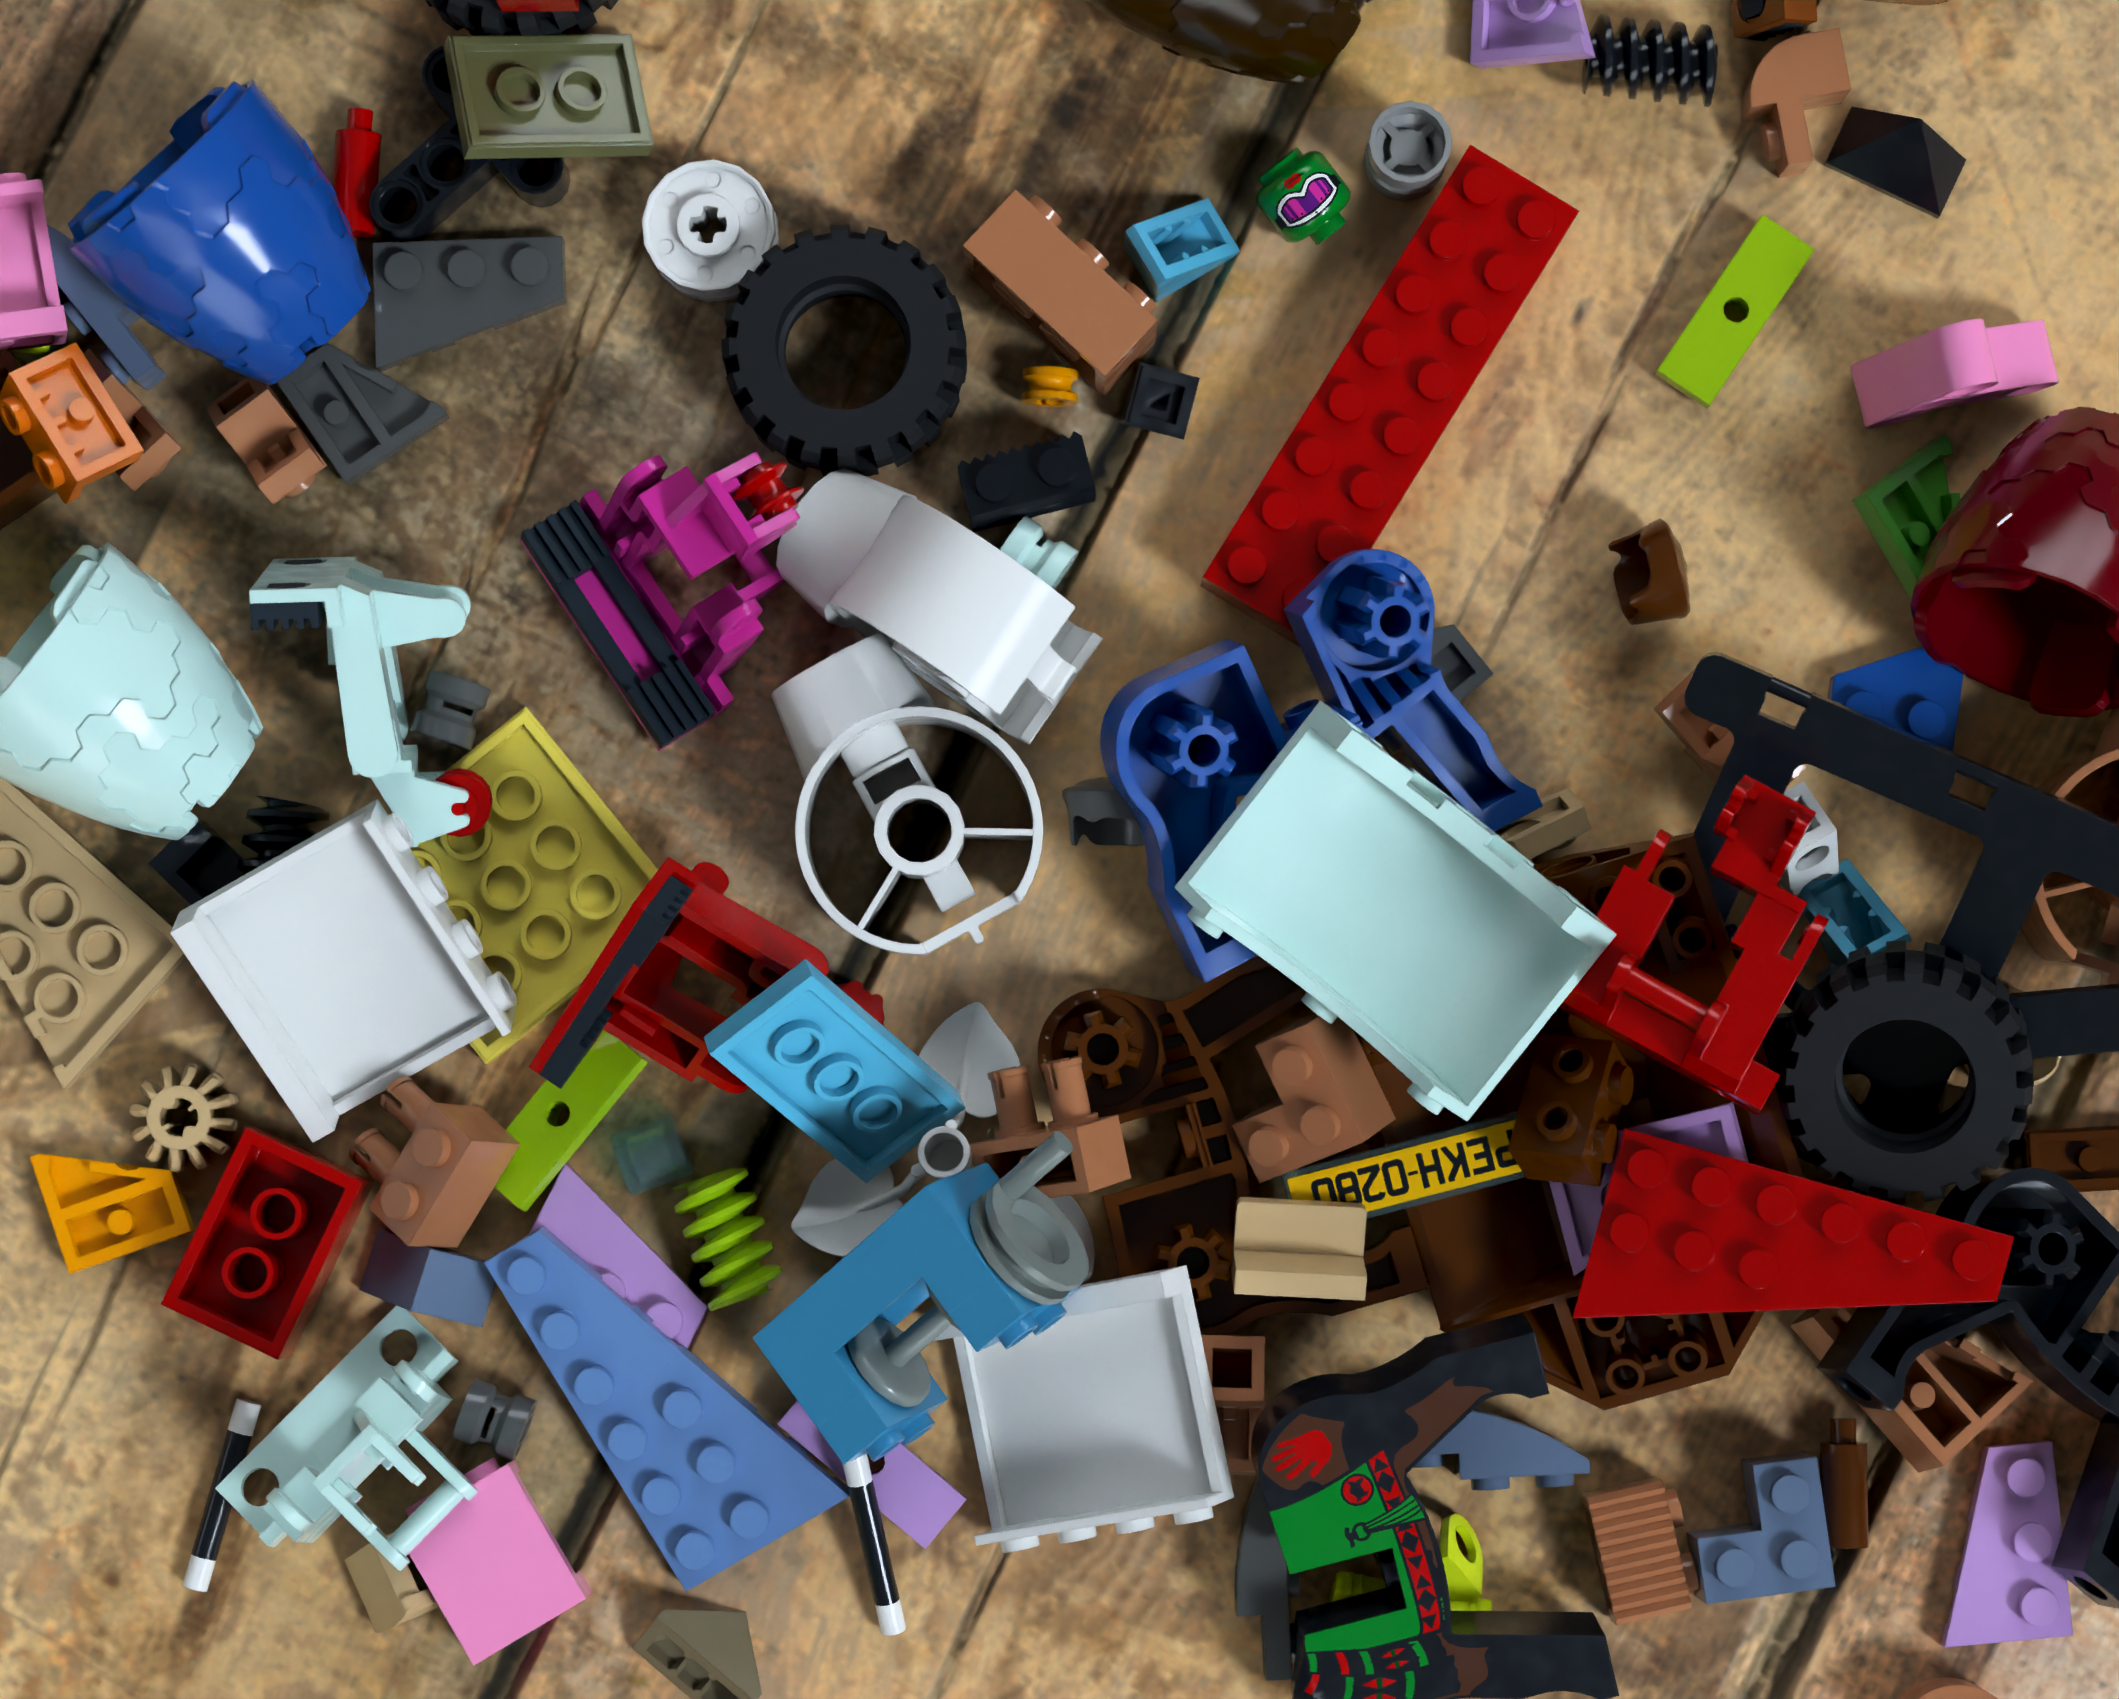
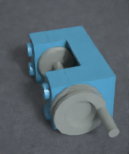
M1055 1131L1001 1179H999L990 1165L985 1162L926 1185L753 1337V1340L844 1465L865 1454H868L874 1462L889 1453L900 1443L903 1446L909 1445L935 1425L930 1414L948 1398L929 1373L927 1364L920 1352L951 1325L963 1333L976 1352L998 1342H1001L1005 1349H1009L1032 1332L1035 1336L1044 1332L1067 1313L1061 1303L1077 1291L1082 1282L1088 1277L1089 1259L1083 1241L1070 1219L1052 1199L1033 1186L1073 1151L1070 1140L1063 1133ZM932 1298L935 1305L903 1332L896 1327L897 1324L926 1299Z

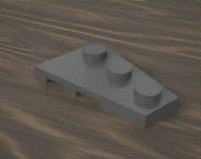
M563 237L373 243L376 369L379 372L401 365V361L431 350L434 353L453 346L456 341L491 328L496 330L566 304L565 241Z

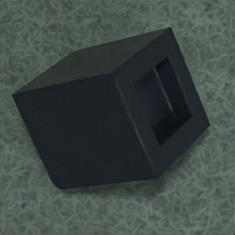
M199 819L185 836L179 840H171L148 863L190 905L245 875V873L237 869L238 860L244 859L207 822Z

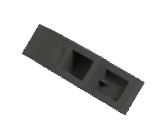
M1256 1475L1246 1502L1238 1538L1235 1566V1612L1237 1617L1261 1615L1263 1672L1266 1681L1292 1680V1663L1295 1661L1297 1639L1293 1631L1294 1623H1289L1288 1598L1300 1597L1299 1572L1289 1574Z

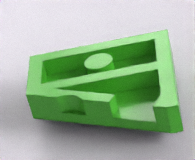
M1947 435L1930 440L1852 500L1910 599H1912L1913 589L1924 568V560L1933 540L1949 514L1960 501V493H1949L1944 457L1953 455V450Z

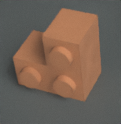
M1313 1013L1287 1024L1255 1045L1279 1097L1265 1102L1234 1123L1232 1127L1260 1184L1361 1144L1396 1118L1354 1030L1339 1017L1331 1024L1316 1013Z

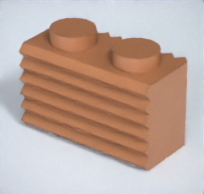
M1655 1476L1581 1493L1610 1620L1615 1625H1620L1692 1608L1689 1592L1699 1590V1583L1691 1553H1680L1674 1528L1684 1526V1519L1675 1488L1665 1490L1663 1481Z

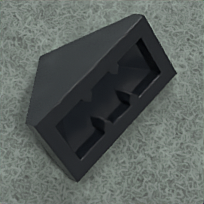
M1852 106L1824 166L1938 219L1966 159L1920 118Z

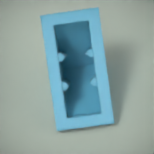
M1209 198L1136 223L1125 231L1124 250L1156 302L1223 264L1240 252Z
M1848 859L1839 863L1838 874L1825 879H1815L1807 883L1802 888L1799 896H1797L1807 902L1803 912L1810 924H1812L1817 913L1829 919L1819 941L1831 962L1837 965L1838 968L1848 963V954L1862 947L1867 946L1871 954L1886 950V941L1906 940V944L1911 942L1909 932Z

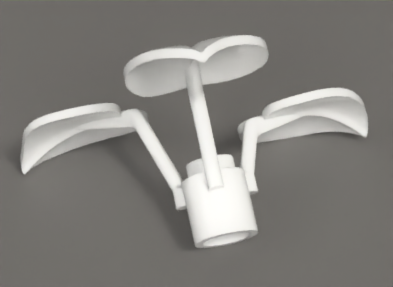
M974 1002L947 1018L930 1036L918 1056L959 1091L965 1109L948 1120L945 1126L933 1128L922 1137L918 1146V1159L920 1163L913 1165L909 1175L896 1187H894V1177L889 1167L865 1183L836 1158L827 1163L813 1179L803 1204L791 1223L793 1232L799 1238L822 1252L844 1258L903 1206L899 1198L907 1195L922 1177L928 1176L932 1181L936 1182L973 1167L971 1147L966 1137L958 1131L964 1121L965 1112L981 1119L996 1116L997 1110L991 1081L988 1079L987 1073L1020 1066V1061L1013 1045L994 1022L983 1004ZM1070 1195L1050 1198L1070 1219L1083 1241L1089 1259L1088 1277L1082 1282L1085 1283L1092 1277L1095 1264V1246L1088 1221L1078 1203Z

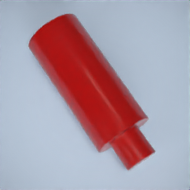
M349 108L347 128L336 130L331 185L337 193L336 196L340 208L349 221L353 238H371L374 236L375 221L370 214L369 199L372 190L378 184L382 135L372 131L373 111L365 108Z

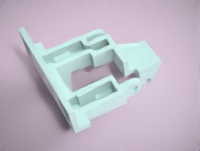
M396 1305L215 1489L260 1534L258 1537L269 1547L275 1548L287 1535L294 1542L314 1543L342 1514L394 1567L401 1571L410 1562L406 1556L464 1497L470 1501L479 1492L422 1433L453 1402V1399L438 1385V1382L459 1361L407 1309ZM393 1331H409L417 1342L416 1355L409 1363L402 1359L396 1366L388 1364L382 1356L381 1348L383 1341ZM405 1439L446 1480L388 1538L356 1504L363 1497L356 1488L380 1464L387 1470L394 1466L412 1484L414 1483L418 1487L427 1477L398 1447ZM266 1469L275 1474L278 1479L279 1488H274L266 1496L268 1500L266 1505L260 1507L253 1506L244 1496L243 1487L245 1480L254 1471Z

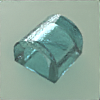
M673 1114L611 1136L618 1165L632 1196L694 1174Z

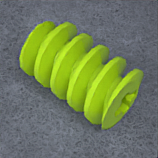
M729 1168L670 1189L688 1190L689 1193L674 1206L675 1212L677 1214H696L697 1219L682 1231L684 1237L705 1240V1244L691 1255L692 1261L694 1263H713L714 1266L699 1279L700 1285L702 1287H721L722 1292L707 1304L709 1311H714L774 1290L769 1289L768 1284L782 1273L780 1265H762L759 1261L774 1248L772 1241L752 1240L751 1238L752 1234L765 1225L764 1217L743 1215L742 1211L757 1200L755 1192H736L734 1189L739 1182L748 1176L747 1168Z

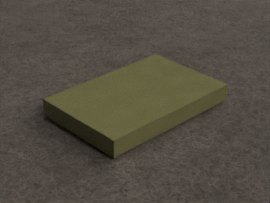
M632 34L447 36L443 49L464 159L648 156L654 143Z

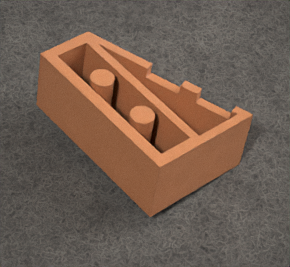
M1858 1307L1807 1309L1790 1327L1821 1361ZM1954 1337L1927 1349L1915 1359L1906 1376L1905 1395L1894 1411L1863 1408L1859 1403L1858 1405L1919 1473L1945 1466L2034 1381L2017 1370L2012 1372L1980 1353L1981 1349L1965 1339L1959 1340Z

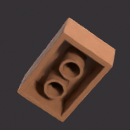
M1015 189L963 244L965 270L1072 369L1078 370V374L1102 397H1105L1134 366L1135 361L1138 362L1155 344L1158 320L1152 315V312L1156 309V305L1132 282L1128 281L1122 287L1108 275L1105 269L1109 266V262L1091 243L1083 238L1076 244L1071 241L1058 228L1062 219L1043 199L1034 195L1028 201Z

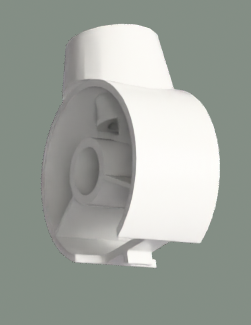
M846 468L830 472L812 486L795 509L800 516V519L796 521L797 525L781 536L777 547L776 566L781 577L827 622L842 628L853 627L866 638L878 633H884L893 645L892 649L902 657L913 673L978 717L1026 744L1032 742L1103 640L1096 633L1086 631L1070 622L1068 618L1074 611L1075 606L1004 552L940 511L917 500L915 495Z
M878 633L825 658L791 678L771 694L805 781L799 797L795 821L798 860L811 892L826 913L846 931L872 946L903 955L927 956L932 951L967 932L971 934L976 944H980L984 941V937L979 930V926L1010 908L1020 905L1032 885L1039 864L1043 840V818L1040 800L1027 768L1010 745L993 730L973 718L955 711L938 708L902 657L892 649L893 645L885 634ZM908 725L946 727L965 733L992 749L1017 778L1029 806L1032 829L965 828L959 807L948 794L936 789L914 748L911 749L899 727ZM842 758L854 778L852 783L875 823L874 838L879 853L892 868L858 926L842 914L829 898L817 875L811 851L810 831L815 802L827 776ZM916 804L931 805L941 810L951 824V839L945 851L935 859L926 862H911L902 858L894 851L890 841L891 826L896 816L905 808ZM965 839L1032 841L1029 863L1017 890L964 921L920 944L890 941L867 932L901 874L908 878L924 879L939 908L944 912L976 894L958 862L964 849Z

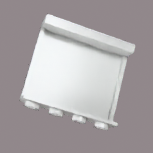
M378 799L179 912L170 932L312 1143L335 1131L340 1115L383 1092L394 1080L417 1073L495 1028L499 1030L502 1036L510 1033L516 1011L514 1007L518 1004L515 992L506 977L499 971L492 974L480 956L483 953V946L472 925L466 919L458 922L445 903L449 896L438 873L431 866L423 869L410 848L413 847L414 842L404 821L395 812L388 815Z
M1187 1265L1080 1285L1077 1291L1061 1303L1067 1313L1058 1322L1039 1335L1035 1336L1033 1332L1009 1349H1005L1002 1343L998 1342L976 1352L963 1333L953 1325L934 1340L954 1339L992 1530L974 1536L976 1546L1000 1542L1002 1553L1020 1551L1039 1546L1038 1536L1057 1533L1059 1544L1076 1542L1097 1536L1095 1526L1115 1523L1117 1534H1126L1155 1527L1153 1517L1173 1514L1175 1525L1194 1523L1213 1518L1212 1506L1234 1498Z

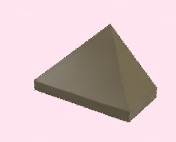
M663 1609L631 1647L691 1699H758L762 1695L746 1611Z

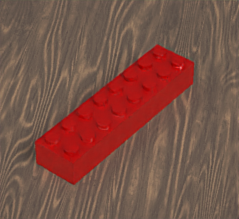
M1469 145L1204 573L1200 586L1300 647L1283 609L1331 561L1352 551L1373 548L1565 237L1579 210L1474 146Z

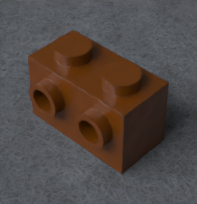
M1547 1034L1539 1035L1508 1146L1509 1152L1527 1179L1601 1186L1606 1163H1612L1617 1154L1618 1131L1616 1126L1621 1107L1630 1102L1634 1087L1633 1071L1626 1064L1613 1040Z

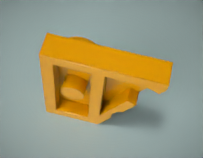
M37 1154L30 1157L69 1274L89 1269L196 1231L176 1172L169 1169L51 1154Z

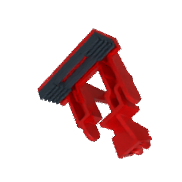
M668 857L633 902L534 1057L529 1068L561 1089L597 1041L602 1031L605 1030L690 1082H693L698 1075L728 1093H743L749 1086L709 1054L704 1040V1036L728 1018L671 987L682 957L684 956L735 987L736 989L730 998L742 1005H746L804 959H807L827 976L829 973L828 961L824 954L813 945L725 897L723 894L728 888L729 879L719 866L709 862H702L697 864L691 871ZM853 980L848 984L837 985L883 1025L885 1016L882 1008L883 998L880 995H872L869 991L863 989V984L858 980Z

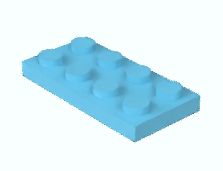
M807 959L801 961L704 1036L708 1052L712 1057L865 1183L869 1182L918 1145L928 1131L943 1126L948 1120L965 1109L957 1089Z

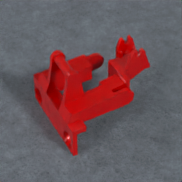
M1744 775L1737 783L1726 806L1721 811L1713 833L1726 840L1711 865L1710 874L1755 897L1730 943V947L1742 954L1717 1000L1712 1003L1711 1007L1638 968L1675 900V895L1649 882L1672 838L1671 834L1660 829L1637 870L1635 871L1626 865L1623 866L1597 914V917L1617 935L1559 1008L1758 1116L1777 1083L1780 1074L1759 1064L1753 1058L1829 921L1828 918L1817 913L1812 924H1807L1797 944H1799V947L1792 960L1780 955L1805 910L1807 902L1777 885L1816 812L1747 775ZM1624 992L1645 1002L1646 1004L1656 1008L1657 1010L1667 1014L1668 1016L1678 1020L1679 1022L1689 1026L1697 1032L1695 1033L1694 1031L1684 1027L1683 1025L1671 1020L1670 1018L1627 996L1626 994H1624Z

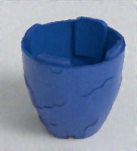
M253 79L242 85L233 81L226 88H213L180 115L169 131L174 140L149 161L118 192L114 193L109 190L99 191L79 210L68 223L74 238L69 243L67 249L103 284L124 301L125 306L137 313L152 326L166 333L177 342L191 349L195 348L221 362L220 365L234 372L272 385L303 364L306 360V352L315 346L319 347L326 344L366 304L369 298L368 293L371 289L353 239L349 221L340 208L336 196L337 193L306 141L291 127L283 114Z

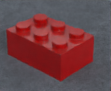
M245 1127L161 1305L277 1360L292 1356L374 1181L260 1127Z

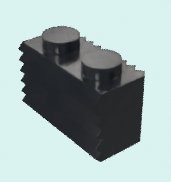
M1075 431L1070 439L1061 434L1057 442L1048 438L1045 445L1036 441L1033 448L1026 444L1023 445L1020 451L1011 447L1008 454L999 450L995 458L987 453L983 461L974 457L970 464L962 460L958 466L959 479L973 532L1020 521L1024 516L1032 518L1096 501L1095 484L1082 435Z

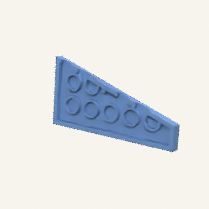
M544 1226L491 1256L484 1262L686 1592L850 1497L848 1486L837 1476L834 1478L807 1456L809 1452L791 1437L787 1439L757 1413V1408L685 1346L681 1343L678 1346L652 1323L654 1320L637 1305L631 1306L602 1281V1275Z

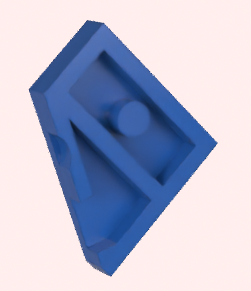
M1919 647L1832 676L1830 678L1828 699L1953 752L1964 674L1951 665H1942L1934 662L1925 649Z

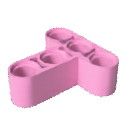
M1983 319L1961 321L1929 331L1850 366L1865 429L1897 424L1935 409L2024 395L2052 387L2059 383L2044 320L1985 328Z

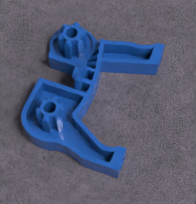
M1361 549L1346 553L1331 561L1283 609L1326 705L1373 739L1385 730L1426 779L1494 832L1543 807L1536 789L1519 781L1502 765L1487 733L1450 692L1442 678L1441 669L1431 666L1435 613L1434 599L1425 576L1411 561L1399 554L1381 549ZM1229 639L1210 645L1128 682L1110 702L1103 718L1100 733V749L1105 771L1117 793L1132 809L1142 832L1147 855L1148 886L1188 971L1205 983L1258 955L1226 932H1223L1216 939L1198 927L1187 916V913L1193 906L1174 887L1236 809L1237 797L1247 795L1319 703L1318 699H1312L1292 707L1283 714L1285 722L1280 724L1245 646Z

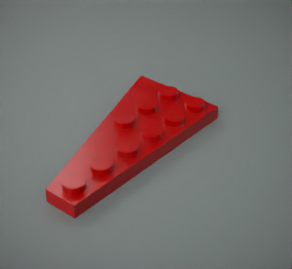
M1624 1128L1572 1319L1997 1302L2014 1237Z

